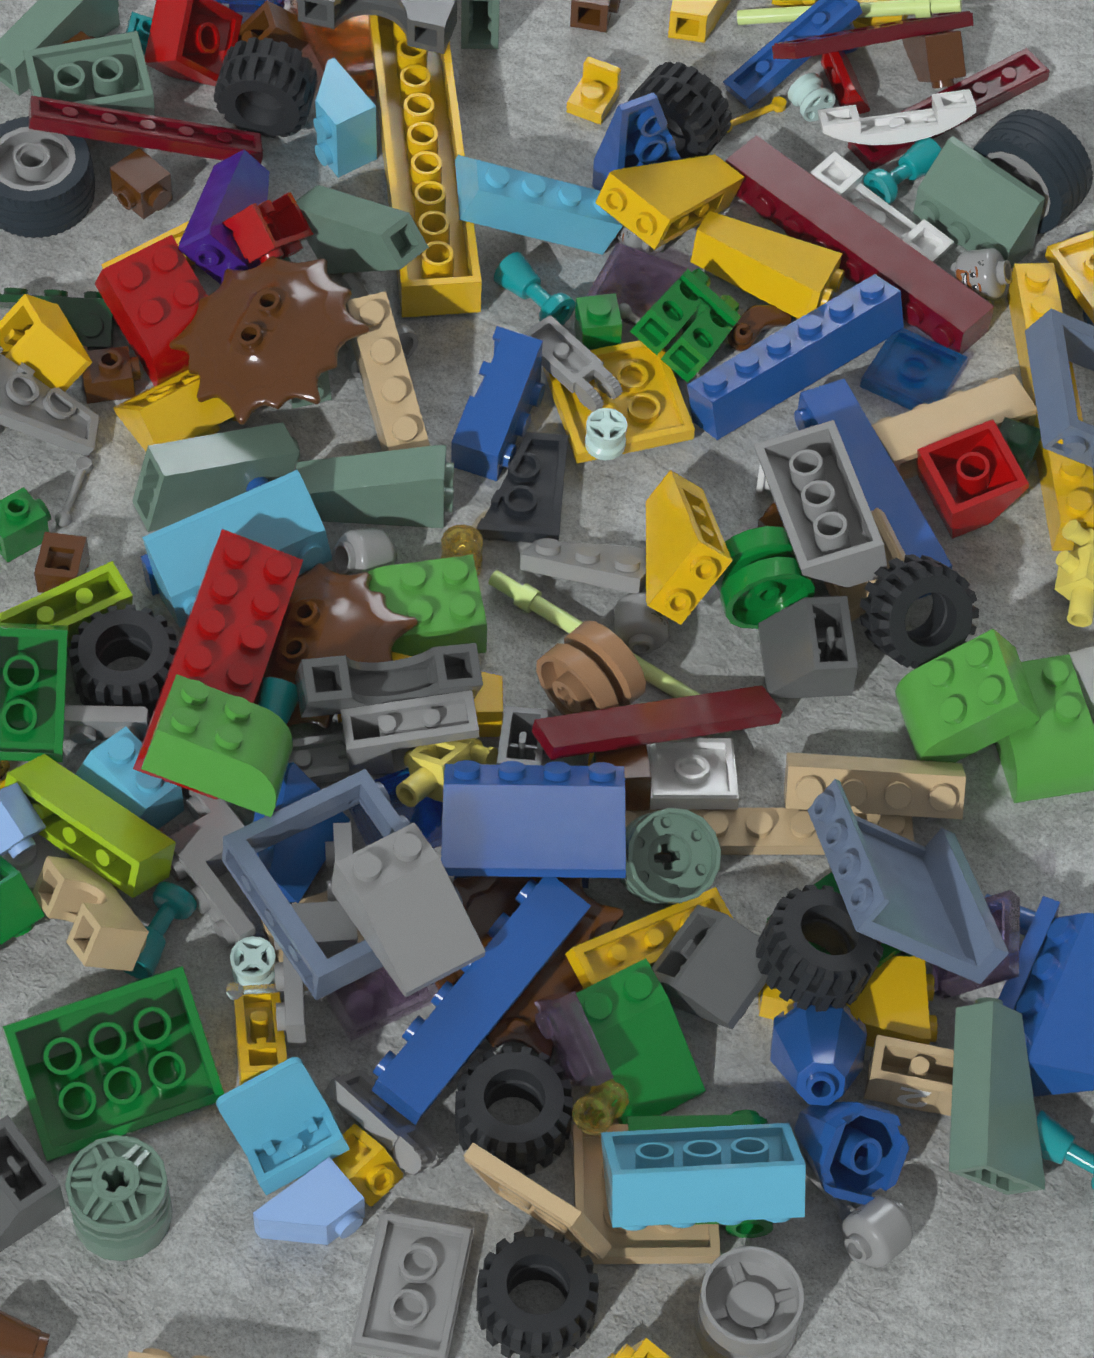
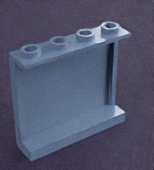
M834 779L824 792L815 798L807 811L855 930L981 984L1004 960L1009 952L955 833L941 828L924 847L854 815L841 782L837 779Z

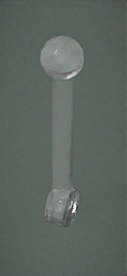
M231 982L226 987L227 997L233 1000L247 994L284 992V990H276V984L242 986L238 982ZM309 990L305 991V995L312 996Z

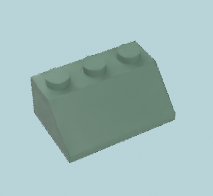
M137 31L23 51L31 96L155 116L154 94Z
M952 136L947 140L919 185L913 213L921 220L925 219L952 239L955 244L962 246L968 251L988 248L997 249L1003 259L1008 260L1011 268H1013L1014 263H1018L1033 250L1045 197Z

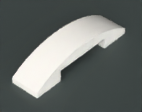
M970 89L932 94V108L860 118L856 105L819 109L818 118L822 132L833 138L857 144L893 145L914 142L945 132L975 114L976 104Z
M835 151L810 172L815 178L935 263L953 246L954 241L928 221L923 219L916 225L861 184L864 173Z

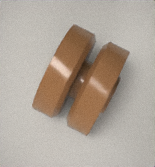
M584 621L564 638V644L557 643L540 657L536 664V672L542 688L549 700L562 715L631 705L645 693L646 689L643 670L632 651L621 638L609 628L596 621Z

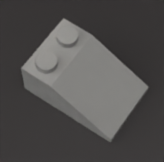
M415 823L334 862L332 893L405 998L485 956L486 951L439 856Z

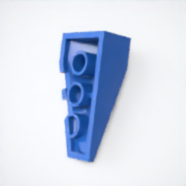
M654 92L618 105L594 158L592 185L595 190L601 191L609 173L613 170L682 159L676 150V143L668 130L667 120Z

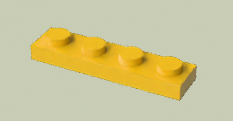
M714 887L703 892L697 898L676 903L572 947L565 955L583 989L645 958L650 966H653L697 905L716 910L733 918L717 888Z

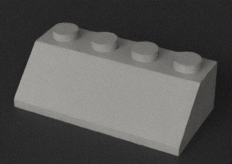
M834 420L754 444L757 457L802 575L848 588L877 579L878 577L874 573L880 567L888 570L884 543Z

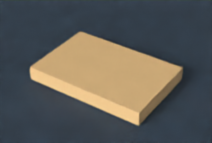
M472 1143L463 1155L465 1162L495 1194L554 1232L564 1234L565 1239L571 1243L575 1240L582 1246V1250L598 1260H603L611 1249L612 1245L583 1212L475 1143Z

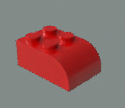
M170 235L102 269L95 282V286L154 386L188 370L189 355L185 351L171 349L169 344L191 323L198 310L200 299L208 296L184 254L179 250L174 237Z

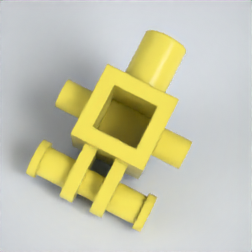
M1071 520L1064 526L1062 536L1067 540H1072L1074 548L1070 552L1066 550L1060 552L1056 558L1058 572L1054 590L1070 601L1067 621L1077 627H1087L1092 624L1094 616V530L1091 528L1084 529L1077 520Z
M476 738L418 746L413 750L410 749L404 756V765L409 767L410 776L397 785V797L408 807H414L425 797L443 802L445 764H455L458 761L471 760L480 764L496 765L498 749L492 746L485 747L481 740Z

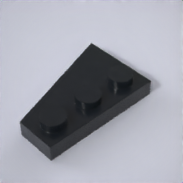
M526 433L508 467V473L500 489L496 490L491 499L490 508L485 517L481 518L476 528V539L533 543L535 540L551 538L559 541L568 435Z

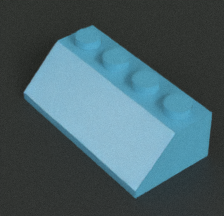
M458 155L455 159L459 218L462 221L601 255L604 254L623 227L619 221L595 203L600 193L599 190Z
M298 470L142 537L160 598L179 628L186 625L210 556L222 529L303 559L298 575L311 570L318 563L324 564L332 560L325 527Z
M790 1123L601 1132L606 1201L612 1228L621 1227L630 1231L642 1230L652 1225L688 1228L695 1223L718 1222L722 1225H737L744 1220L762 1219L773 1223H782L791 1218L805 1217L806 1164Z

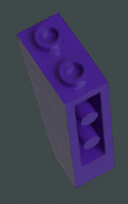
M245 149L214 165L179 243V250L220 285L226 269L249 270L262 264L260 260L249 263L248 259L244 258L232 235L234 232L222 223L251 204L257 203L259 205L268 200L270 172Z

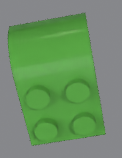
M473 554L389 565L368 571L372 576L369 589L381 592L386 596L388 609L397 614L415 617L418 620V624L395 641L392 652L415 656L432 647L476 643L478 654L486 653L487 620Z
M994 629L912 670L901 679L895 690L916 759L919 761L955 763L1041 720L1016 647Z
M1070 655L1022 661L1021 664L1041 720L995 742L1013 802L1019 803L1094 791V725Z
M176 674L141 769L271 818L292 753V735L286 723L269 709L251 703L242 697L233 696L209 687L200 681L191 680Z

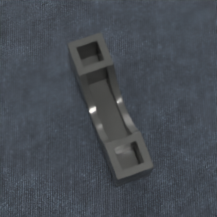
M297 0L298 21L335 29L344 21L356 16H381L400 26L405 33L407 46L441 54L445 53L457 24V0Z
M476 643L432 647L421 654L388 662H358L349 659L346 655L302 659L295 674L301 718L341 714L340 710L469 690H472L473 698L475 699L483 686Z

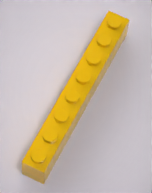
M1014 263L1012 281L1008 287L1007 298L1023 388L1036 405L1025 330L1051 308L1063 313L1054 263ZM1069 361L1078 420L1083 421L1073 363ZM1036 414L1031 434L1052 551H1072L1074 542L1062 536V530L1069 521L1077 520L1082 528L1094 530L1093 470L1090 466L1044 449L1038 414ZM1060 439L1057 443L1063 444V439Z

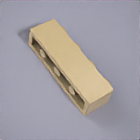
M386 291L348 300L346 304L348 313L370 328L367 334L350 339L382 452L430 446Z
M1011 374L1000 379L992 378L982 385L967 391H956L947 398L931 404H920L906 413L894 417H884L875 424H872V427L902 479L906 480L918 475L917 449L991 419L995 421L1006 443L1032 433L1037 407L1015 374Z
M786 753L783 794L785 809L808 810L815 798L823 793L834 779H837L841 782L853 813L963 819L966 774L962 763Z

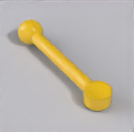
M781 96L774 97L771 104L731 119V127L727 133L734 126L771 111L778 113L785 111L786 99Z

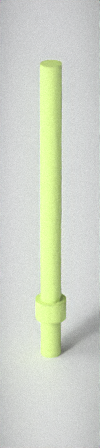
M962 0L862 2L859 4L863 13L857 18L900 15L931 18L934 13L961 12ZM811 6L737 10L738 25L793 22Z
M495 570L488 581L489 585L514 599L513 604L527 613L535 612L567 633H571L583 623L541 597L542 592L528 583L521 585L499 570ZM634 654L643 670L645 680L673 698L700 695V693Z

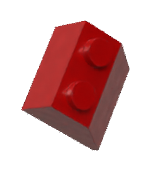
M156 0L144 57L145 63L169 77L216 86L227 50L231 46L234 47L235 43L238 42L243 16L215 0Z
M993 419L917 449L918 476L952 539L990 524L1029 488V482Z

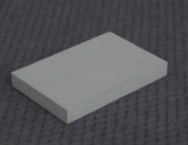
M381 1211L351 1342V1351L387 1358H449L474 1238L473 1227Z

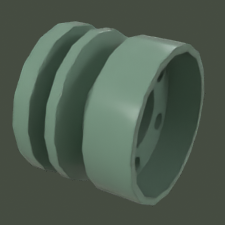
M666 808L635 818L626 826V878H619V881L632 896L649 904H676L699 897L713 884L720 869L721 848L716 832L703 817L687 809ZM661 850L663 853H670L671 861L664 863V866L660 862L655 863L654 854L660 853Z
M114 1135L95 1140L80 1150L68 1168L65 1188L76 1235L86 1249L103 1259L127 1261L143 1257L159 1246L170 1229L173 1209L164 1162L154 1148L135 1137Z

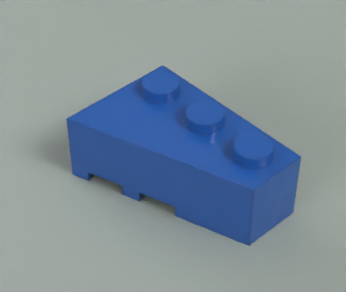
M496 326L492 337L494 340L493 359L491 363L482 362L479 374L483 375L484 378L475 396H469L451 442V462L454 463V468L494 481L498 480L504 467H509L516 454L517 445L515 443L518 436L525 437L531 422V414L529 413L533 406H540L546 385L541 383L543 340Z

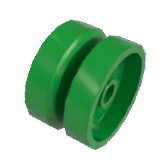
M775 526L753 528L734 535L725 541L732 562L715 582V586L720 592V601L725 616L731 624L740 628L758 629V623L803 598L814 597L815 586L812 578L802 575L785 528Z

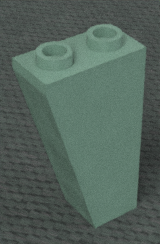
M38 0L0 38V81L17 95L23 94L30 89L23 51L60 45L80 31H83L89 37H104L120 25L118 0Z
M316 185L296 200L313 232V235L306 240L317 259L323 258L328 261V274L400 270L429 248L408 212L321 185Z
M447 445L416 447L296 463V470L301 474L322 522L444 528L445 512H453L454 463L446 462Z

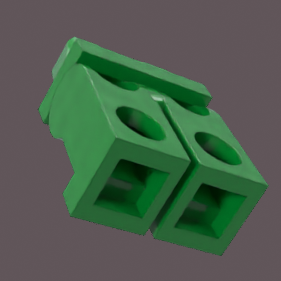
M700 268L692 272L687 269L630 330L654 354L658 355L682 328L684 332L662 356L661 360L687 383L710 360L733 326L741 318L737 313L739 303L730 295L719 297L709 288L711 284L710 277Z

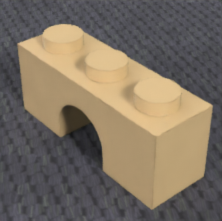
M47 856L32 893L48 918L74 923L67 939V944L86 967L133 971L139 954L145 948L149 931L111 883L75 859Z

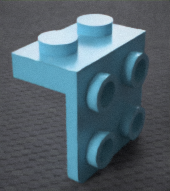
M291 1057L223 1094L216 1101L220 1114L245 1152L255 1177L266 1196L305 1175L328 1157L334 1159L350 1150L332 1111L302 1060L298 1057Z

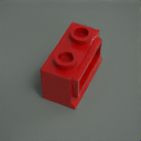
M291 192L284 194L273 202L269 199L259 205L257 203L251 204L222 222L223 225L234 232L232 235L244 258L248 259L249 263L257 260L263 263L272 256L279 259L288 258L303 249L301 242L313 235Z

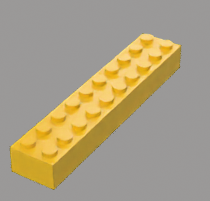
M368 15V31L389 207L410 213L429 247L402 269L396 270L401 316L403 318L481 312L482 280L474 223L462 221L459 218L455 159L458 155L465 156L450 41L444 54L407 46L405 33L395 22L385 17Z

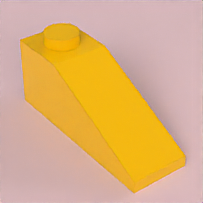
M276 988L233 991L239 1086L287 1060L284 1031H277L276 1003H281L280 991L276 990Z

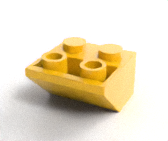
M24 294L0 320V347L3 348L1 354L18 366L22 362L35 371L33 376L51 389L59 387L66 392L92 363L61 308L55 303Z

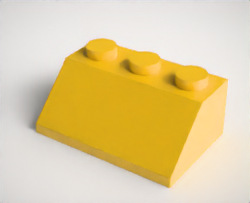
M189 370L113 407L116 415L145 452L148 445L215 434L220 430L218 424L230 418L233 421H237L230 407L219 398H212L202 403L198 401L197 392L200 378L196 374H190Z

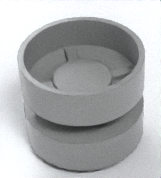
M751 1246L730 1250L719 1256L710 1265L703 1278L695 1317V1330L698 1342L709 1358H785L788 1355L795 1340L804 1306L803 1285L794 1267L781 1255L771 1250Z

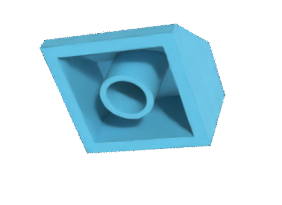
M332 58L327 61L316 96V118H314L313 123L317 132L316 156L323 166L328 165L339 178L377 159L376 106L339 62Z
M125 726L91 750L75 775L158 830L184 811L182 787L133 769L142 742Z

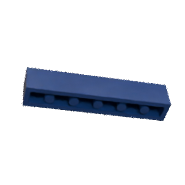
M874 274L688 383L687 388L692 422L716 440H719L904 329L901 291Z
M845 378L800 392L798 410L794 412L798 430L834 420L870 511L879 508L885 513L906 555L914 554L919 558L925 555L952 569L953 565ZM931 593L922 595L918 599L929 596Z
M543 877L539 883L532 878L528 881L515 898V901L520 904L511 917L503 912L487 932L493 939L484 948L486 951L485 956L461 968L465 973L455 985L448 980L443 984L430 1001L436 1008L425 1020L418 1015L402 1035V1038L407 1043L396 1055L389 1050L373 1070L378 1079L372 1091L412 1124L416 1125L577 927L591 907L590 904L556 877Z

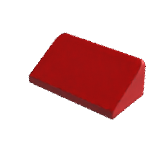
M842 50L822 54L821 64L839 106L856 105L858 114L869 112L870 106L845 52Z

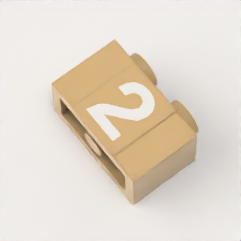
M877 1035L870 1056L863 1099L951 1116L954 1050Z

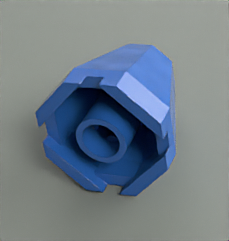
M795 1002L794 1008L784 1015L783 1011L774 1017L770 1061L808 1104L829 1106L845 1094L863 1069L867 1039L866 1026L859 1018L858 1021L846 1004L844 1008L835 1009L830 1004L827 1011L816 1012L815 1005H809L807 1010L798 1008L797 1002Z
M833 1102L829 1106L810 1105L799 1113L793 1130L800 1148L824 1191L835 1198L863 1205L875 1198L871 1194L881 1188L887 1191L896 1185L910 1148L906 1137L899 1132L898 1126H901V1123L896 1114L886 1109L860 1102Z

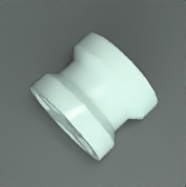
M808 73L798 78L791 85L787 96L794 106L800 107L802 117L809 122L819 120L818 110L833 108L836 100L835 95L830 89L823 88V81L816 73Z
M601 408L593 411L588 416L586 422V450L596 459L604 461L613 460L624 452L626 446V418L622 413L611 408Z
M250 936L238 941L230 954L232 975L236 985L242 990L270 988L275 982L276 955L274 947L262 937ZM249 967H257L258 969H260L259 971H247Z

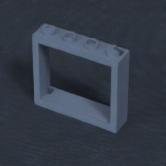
M1051 308L1025 330L1042 446L1044 449L1094 468V426L1078 420L1069 366L1070 361L1094 371V326ZM1060 439H1063V444H1060V443H1057V442H1058Z
M366 769L274 812L271 818L265 816L223 836V863L315 1000L383 967V965L366 940L327 959L256 853L359 803L383 837L410 825L409 820L404 815L399 816L392 807L389 794L381 782L375 783ZM454 886V888H455V890H456V892H457V894H458V896H459V898H460V900H461V902H462V904H463L461 895H460L459 891L457 890V888Z

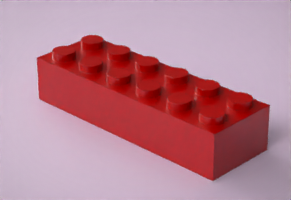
M221 530L135 761L134 770L161 778L166 782L212 799H218L212 795L141 769L157 722L176 674L191 680L200 681L209 687L233 696L242 697L254 703L303 559L227 530Z

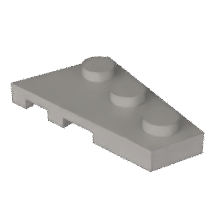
M0 347V425L88 457L95 449L99 415L59 387L49 388L33 376L35 371L22 362L18 366L2 355L3 348Z
M551 538L535 540L521 553L520 570L628 593H640L646 587V548L560 542Z

